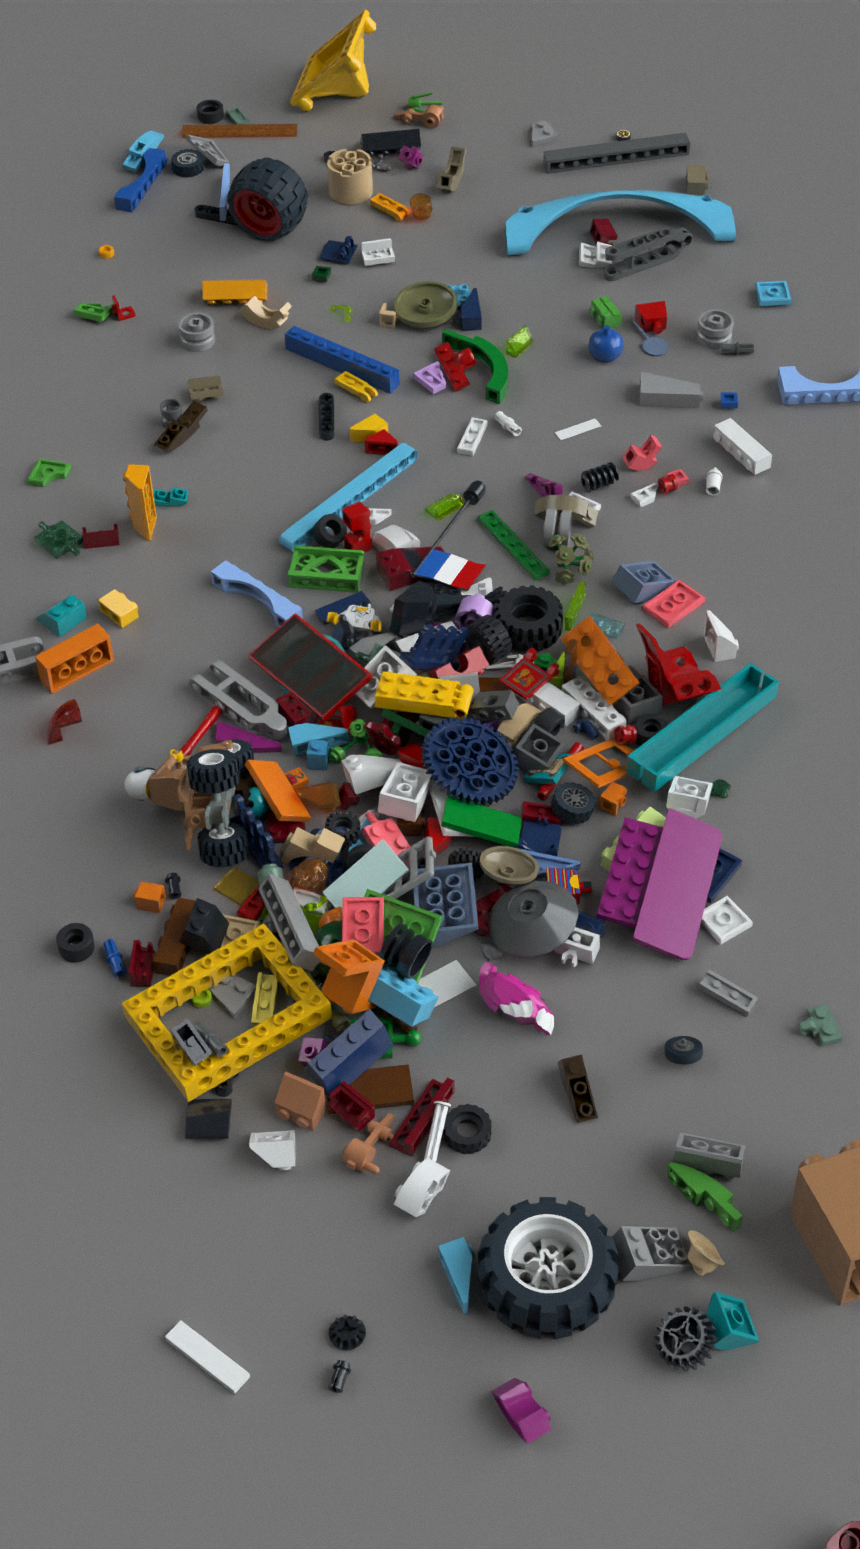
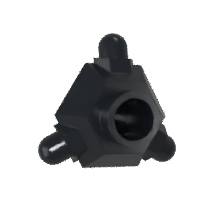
M341 614L338 617L339 623L334 627L331 637L336 639L344 650H347L360 640V636L347 621L346 616Z

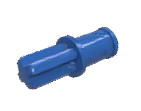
M108 939L103 943L107 953L106 960L110 963L114 977H117V975L122 977L126 974V969L122 962V954L118 952L114 940Z

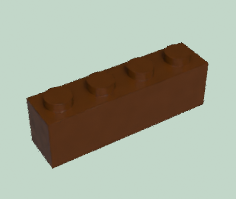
M178 897L176 904L172 905L171 917L165 923L163 937L160 936L157 953L154 952L152 956L155 973L171 976L183 968L190 946L180 943L179 940L195 900Z

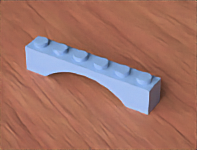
M225 560L211 571L212 584L222 591L245 594L265 604L272 612L276 626L280 627L293 614H297L303 619V611L299 605H295L286 597L276 593L272 588L265 586L261 581L256 580L247 572L237 568L236 565Z

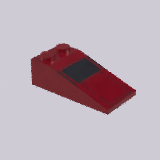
M438 546L434 549L444 552L441 546ZM431 547L392 548L376 553V568L389 591L418 582L421 577L416 576L412 578L410 577V572L415 570Z

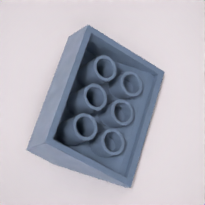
M472 863L434 867V875L414 887L415 906L443 916L433 947L441 946L479 929ZM426 868L418 869V875L425 872Z

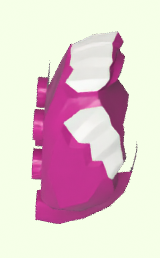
M486 961L480 968L479 986L480 994L488 1008L496 1015L497 1009L500 1008L504 1014L517 1019L520 1024H533L538 1032L551 1035L554 1027V1015L540 997L542 993L531 985L522 982L511 973H508L506 976L501 972H496L497 967Z

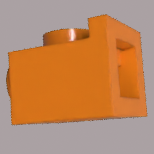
M612 782L600 796L599 809L616 817L618 815V808L623 807L627 797L625 795L627 794V789L622 785Z

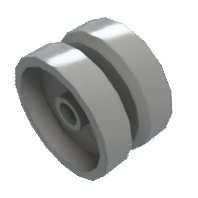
M716 309L703 312L698 320L697 340L699 344L709 349H721L722 344H730L734 323L731 314Z
M196 312L187 314L180 319L178 323L180 342L185 350L202 352L214 345V325L209 315Z
M547 509L543 525V547H549L548 542L551 541V537L560 534L567 537L561 546L565 545L569 548L572 511L563 510L558 521L557 510Z

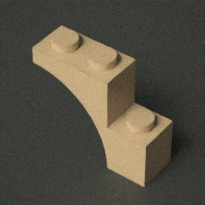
M297 827L294 834L290 832L280 851L283 854L281 861L287 865L294 858L310 856L333 863L345 838L326 828H323L321 834L316 833L314 836Z

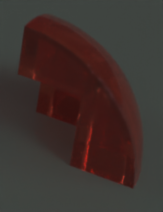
M75 699L63 703L51 716L47 727L48 745L63 741L60 728L82 722L80 709Z

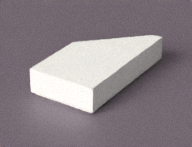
M655 482L631 493L630 498L640 508L654 502L658 483Z
M369 508L371 512L370 524L376 525L391 516V509Z

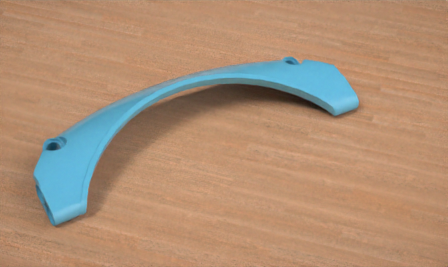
M617 190L573 195L531 207L524 206L505 222L507 256L528 253L534 240L554 220L577 207L600 200L631 198L656 202L671 207L695 220L709 232L715 241L721 242L736 240L734 216L730 206L716 199L712 200L708 195L697 196L653 190Z

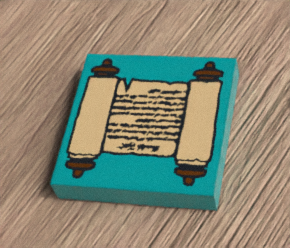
M558 754L547 770H529L524 776L525 782L557 784L569 768L562 759L572 754Z

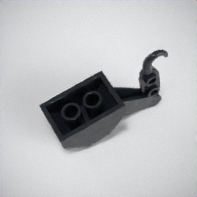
M420 578L418 582L395 598L389 631L398 635L417 634L423 630L425 625L431 624L433 626L434 619L456 613L462 599L472 595H462L459 590H450L442 584H435L433 586L426 582H434V580Z

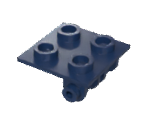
M347 236L345 242L329 240L319 259L349 264L358 245L354 244L352 236Z

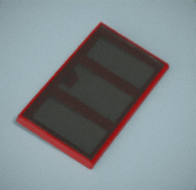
M293 614L248 655L252 662L288 692H293L299 701L323 721L328 720L373 678L369 671L297 614Z

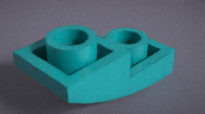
M175 487L171 488V492L154 489L155 506L172 507L187 504L189 490Z

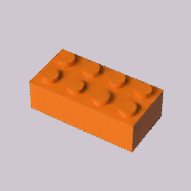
M98 623L35 656L40 682L51 694L114 661L110 635Z

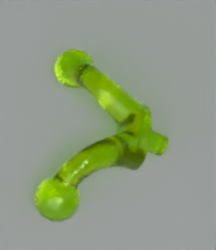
M332 305L330 307L331 311L336 309L345 310V321L349 322L351 320L349 313L352 312V307L348 305Z
M322 895L319 903H308L304 906L300 905L302 911H313L320 908L323 903H326L328 898Z

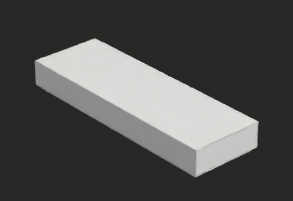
M471 418L457 447V453L469 456L474 455L488 425V420Z

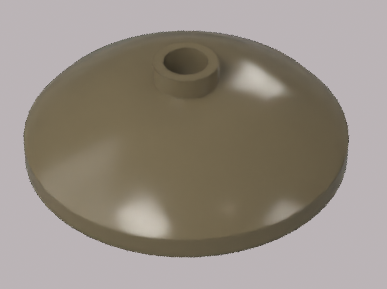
M496 846L488 848L482 852L479 860L483 872L491 879L502 884L523 885L533 881L539 872V865L530 854L513 847Z

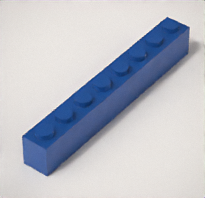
M293 326L285 333L286 350L340 373L347 371L369 383V385L390 394L400 385L399 369L296 326Z

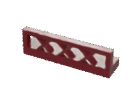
M447 1077L444 1083L435 1079L430 1081L389 1142V1147L410 1157L414 1155L431 1129L436 1107L434 1101L446 1103L450 1101L455 1093L454 1080ZM434 1087L439 1089L436 1095L431 1097L430 1092ZM429 1104L424 1113L421 1114L420 1107ZM418 1120L414 1128L410 1130V1122ZM407 1136L404 1146L397 1143L400 1138Z

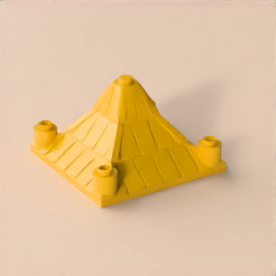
M366 9L309 56L290 100L293 106L297 105L303 112H308L313 107L311 98L315 96L322 97L339 94L347 97H364L369 92L368 77L364 64L363 36L364 32L372 34L376 30V23L369 17L370 13Z

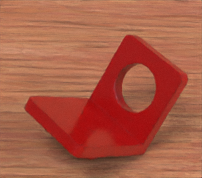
M112 295L113 304H111V309L119 321L136 317L132 306L119 309V303L115 295ZM125 311L131 312L129 315L122 314Z
M351 705L339 708L341 723L348 732L351 730L349 728L350 724L355 721Z

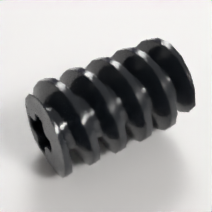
M612 462L607 463V465L603 464L600 467L597 466L594 469L591 468L588 471L585 470L581 475V483L586 492H589L590 488L596 490V486L602 488V484L608 486V481L610 484H614V479L616 481L619 480L618 470Z

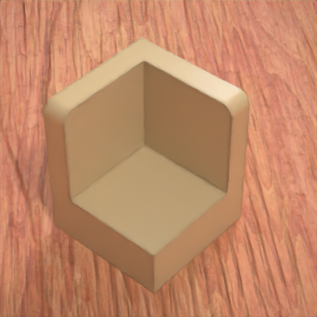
M383 303L379 312V325L381 327L395 328L398 322L396 312L387 311V303Z

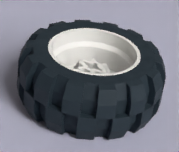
M540 1197L539 1203L530 1204L527 1199L511 1206L510 1215H506L503 1212L488 1226L489 1233L482 1237L478 1251V1281L481 1284V1295L488 1308L492 1311L497 1310V1319L512 1330L516 1326L524 1328L523 1334L525 1336L541 1339L542 1333L553 1334L554 1339L572 1336V1329L578 1327L581 1331L590 1327L599 1320V1312L603 1313L609 1308L614 1298L615 1286L618 1280V1252L614 1240L609 1235L607 1236V1227L594 1214L589 1217L586 1216L585 1208L568 1200L567 1205L556 1203V1197ZM541 1246L539 1253H537L534 1247ZM565 1251H569L570 1254L564 1258ZM512 1265L521 1267V1269H512Z

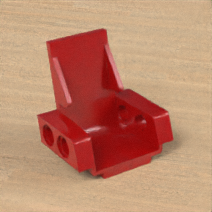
M640 623L636 624L646 651V656L644 657L647 662L648 681L663 696V706L722 689L716 676L710 670L700 671L692 653L686 647L663 651L659 647L657 640Z

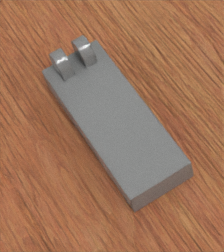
M710 969L698 986L700 991L706 992L745 1016H748L758 997Z

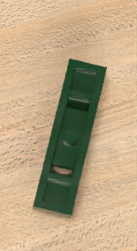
M385 708L381 714L394 722L391 731L398 736L403 727L424 737L429 732L428 729Z

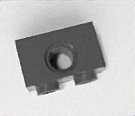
M512 690L479 692L472 710L480 721L512 720L519 703Z

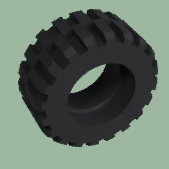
M524 585L517 589L512 588L510 592L506 591L497 600L494 608V617L507 630L511 639L512 650L515 648L519 652H528L530 648H533L539 652L543 648L551 647L552 643H556L561 636L563 606L558 597L554 596L551 591H545V588L542 587L536 588L533 585L525 587ZM524 616H532L539 618V620L522 621L518 618Z

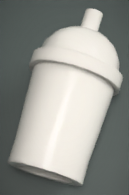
M716 467L706 474V493L710 496L719 494L720 485L723 480L722 473Z

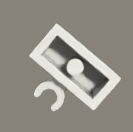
M575 927V930L567 940L555 948L554 952L562 954V964H565L567 959H572V967L577 965V959L593 964L600 949V935Z

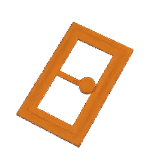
M611 738L563 758L562 761L594 786L600 788L629 775L626 772V765L620 767L621 763L618 760L610 759L609 761L600 752L614 746L626 755L631 754L634 750L626 744H617L615 738ZM596 755L614 770L597 776L579 761Z

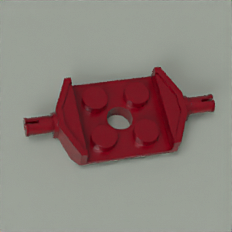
M499 883L497 890L476 901L479 929L474 932L480 936L489 935L488 913L491 912L492 907L499 898L511 890L512 887Z

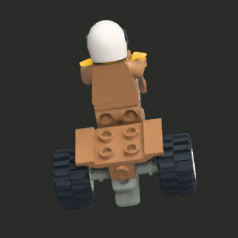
M240 739L223 740L212 745L198 747L197 753L193 756H183L182 751L179 752L172 749L170 751L171 755L167 757L157 770L138 766L127 775L124 786L130 797L139 801L151 800L153 804L185 812L184 829L187 830L185 834L187 850H190L194 831L204 828L197 836L202 863L214 867H228L241 863L249 856L245 827L237 823H229L228 819L235 785L238 784L242 777L250 775L245 766L247 760H254L253 747L249 742Z

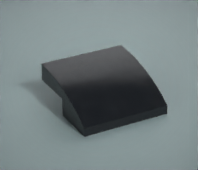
M193 1099L188 1102L185 1139H229L232 1099Z

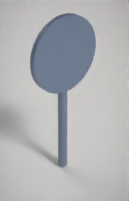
M635 320L632 321L646 338L643 343L645 353L651 356H661L668 351V344L665 340L658 337L649 338Z

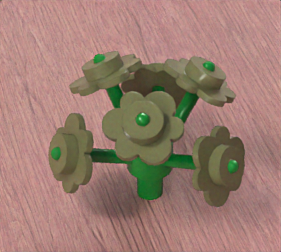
M560 534L551 537V541L548 542L549 547L557 545L559 549L555 552L557 556L556 562L559 567L564 566V569L561 572H556L555 581L561 582L564 585L573 583L575 579L574 573L570 572L567 566H579L578 572L584 576L592 571L593 552L588 548L589 544L586 538L578 534H574L571 537L575 545L573 548H567L565 545L561 546L567 537ZM577 548L585 550L582 556L575 557L573 553Z

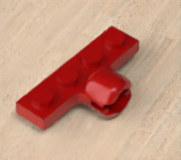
M448 342L434 348L455 392L469 386L470 383L464 370H468L476 365L472 351L466 348L455 354Z

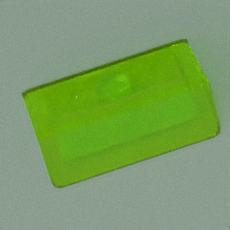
M526 325L506 341L507 355L517 358L533 344L534 340Z
M450 493L427 506L425 511L436 520H441L460 509L464 504L460 494Z

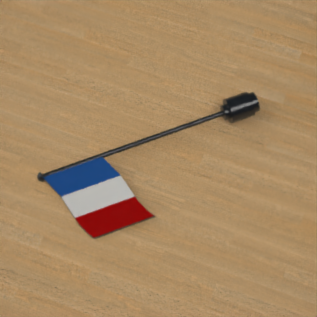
M477 480L469 485L463 494L466 502L415 570L410 572V577L415 578L417 576L434 580L459 590L468 591L486 567V564L475 563L434 549L468 504H477L485 494L486 486L482 481Z

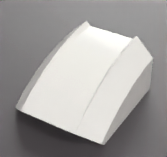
M391 525L375 532L372 544L379 552L392 548L420 547V540L411 532L397 525Z
M675 776L668 792L667 808L697 819L705 814L713 783Z

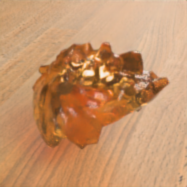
M317 858L305 859L299 866L294 867L288 873V876H291L289 883L294 884L293 887L300 889L317 890L326 885L329 867L323 860Z

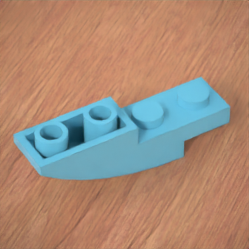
M151 130L140 136L128 150L129 155L122 164L123 169L136 173L144 162L143 155L148 148L156 149L163 140L164 134Z

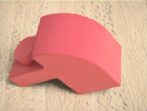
M650 435L641 448L630 445L622 459L630 469L637 471L649 469L658 462L655 456L662 446L656 436Z

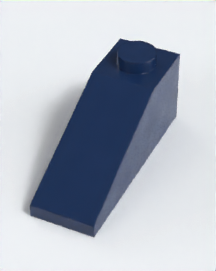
M473 288L461 308V315H458L459 325H462L463 331L482 330V316L477 288Z

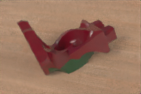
M387 709L413 723L419 721V716L421 715V713ZM384 718L381 724L366 722L364 725L370 736L367 740L368 744L375 746L379 751L387 755H395L400 747L407 746L412 731L403 727L399 736L392 733L391 729L394 722L387 718Z

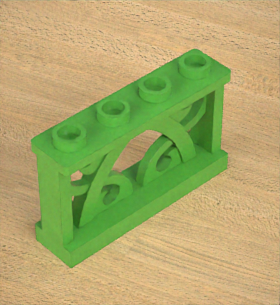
M295 546L290 570H288L289 588L357 593L359 592L362 570L365 563L364 551ZM324 563H331L338 569L330 573H324L316 567Z

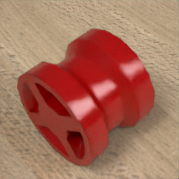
M670 474L667 478H659L658 486L662 494H667L670 490L676 491L678 489V482L676 477Z
M633 725L626 727L617 726L614 731L616 743L619 745L625 743L634 744L637 740L636 728Z

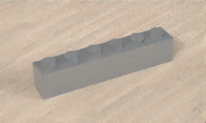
M268 874L258 889L292 965L313 971L317 964L320 963V959L313 955L315 948L319 946L289 881Z

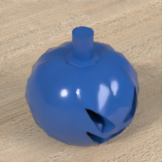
M606 325L590 336L589 352L600 362H611L621 355L624 346L623 338L618 332Z

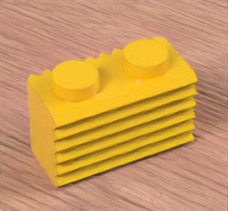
M116 589L98 599L99 610L121 628L129 625L139 617L137 604L134 601H129L122 592L120 593Z

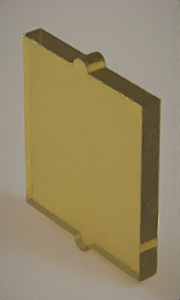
M234 867L226 876L222 877L223 879L214 887V890L241 906L253 891L259 887V882Z

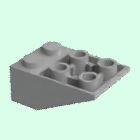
M621 1226L612 1236L618 1252V1268L622 1281H643L692 1267L687 1259L688 1255L678 1229L675 1227Z

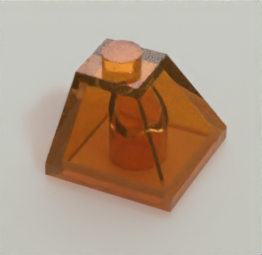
M333 781L294 789L297 795L319 809H325V812L335 811L337 806H341L337 784Z

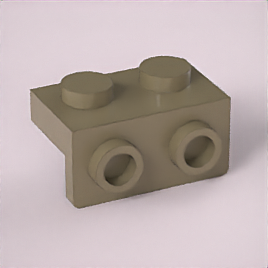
M219 375L188 379L191 400L202 401L207 397L217 399L223 395Z

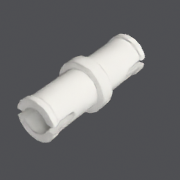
M501 411L495 414V421L499 422L504 430H508L514 436L521 434L519 431H522V428L514 423L511 417H507Z

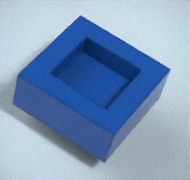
M721 392V408H738L737 393Z

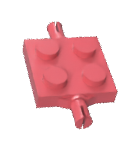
M373 811L365 814L371 825L363 827L360 832L368 845L376 846L383 839L396 855L410 847L392 817L385 820H377Z

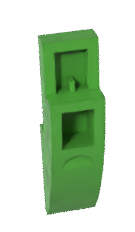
M675 1162L668 1164V1180L674 1186L677 1185L687 1200L692 1201L696 1206L704 1201L705 1206L719 1216L723 1225L729 1226L734 1232L741 1227L742 1215L732 1206L734 1195L713 1178L694 1168Z

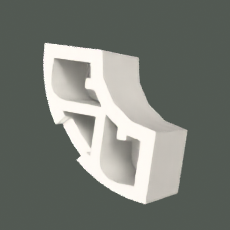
M429 1158L423 1162H417L404 1185H400L395 1192V1197L397 1198L394 1205L415 1217L425 1214L433 1198L442 1191L450 1170Z

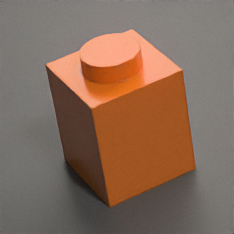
M142 881L139 888L135 889L133 895L137 909L156 913L161 912L166 899L164 885Z

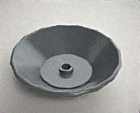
M532 881L515 886L504 893L495 903L487 922L489 936L498 949L512 956L534 957L546 954L567 940L575 930L579 913L576 899L566 888L553 882Z

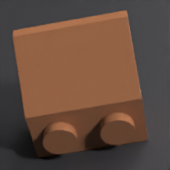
M285 1072L275 1100L276 1115L282 1120L296 1123L300 1128L314 1131L326 1113L324 1088L289 1072Z

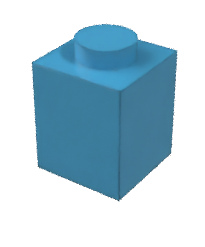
M309 740L307 749L308 769L327 770L329 760L328 741Z

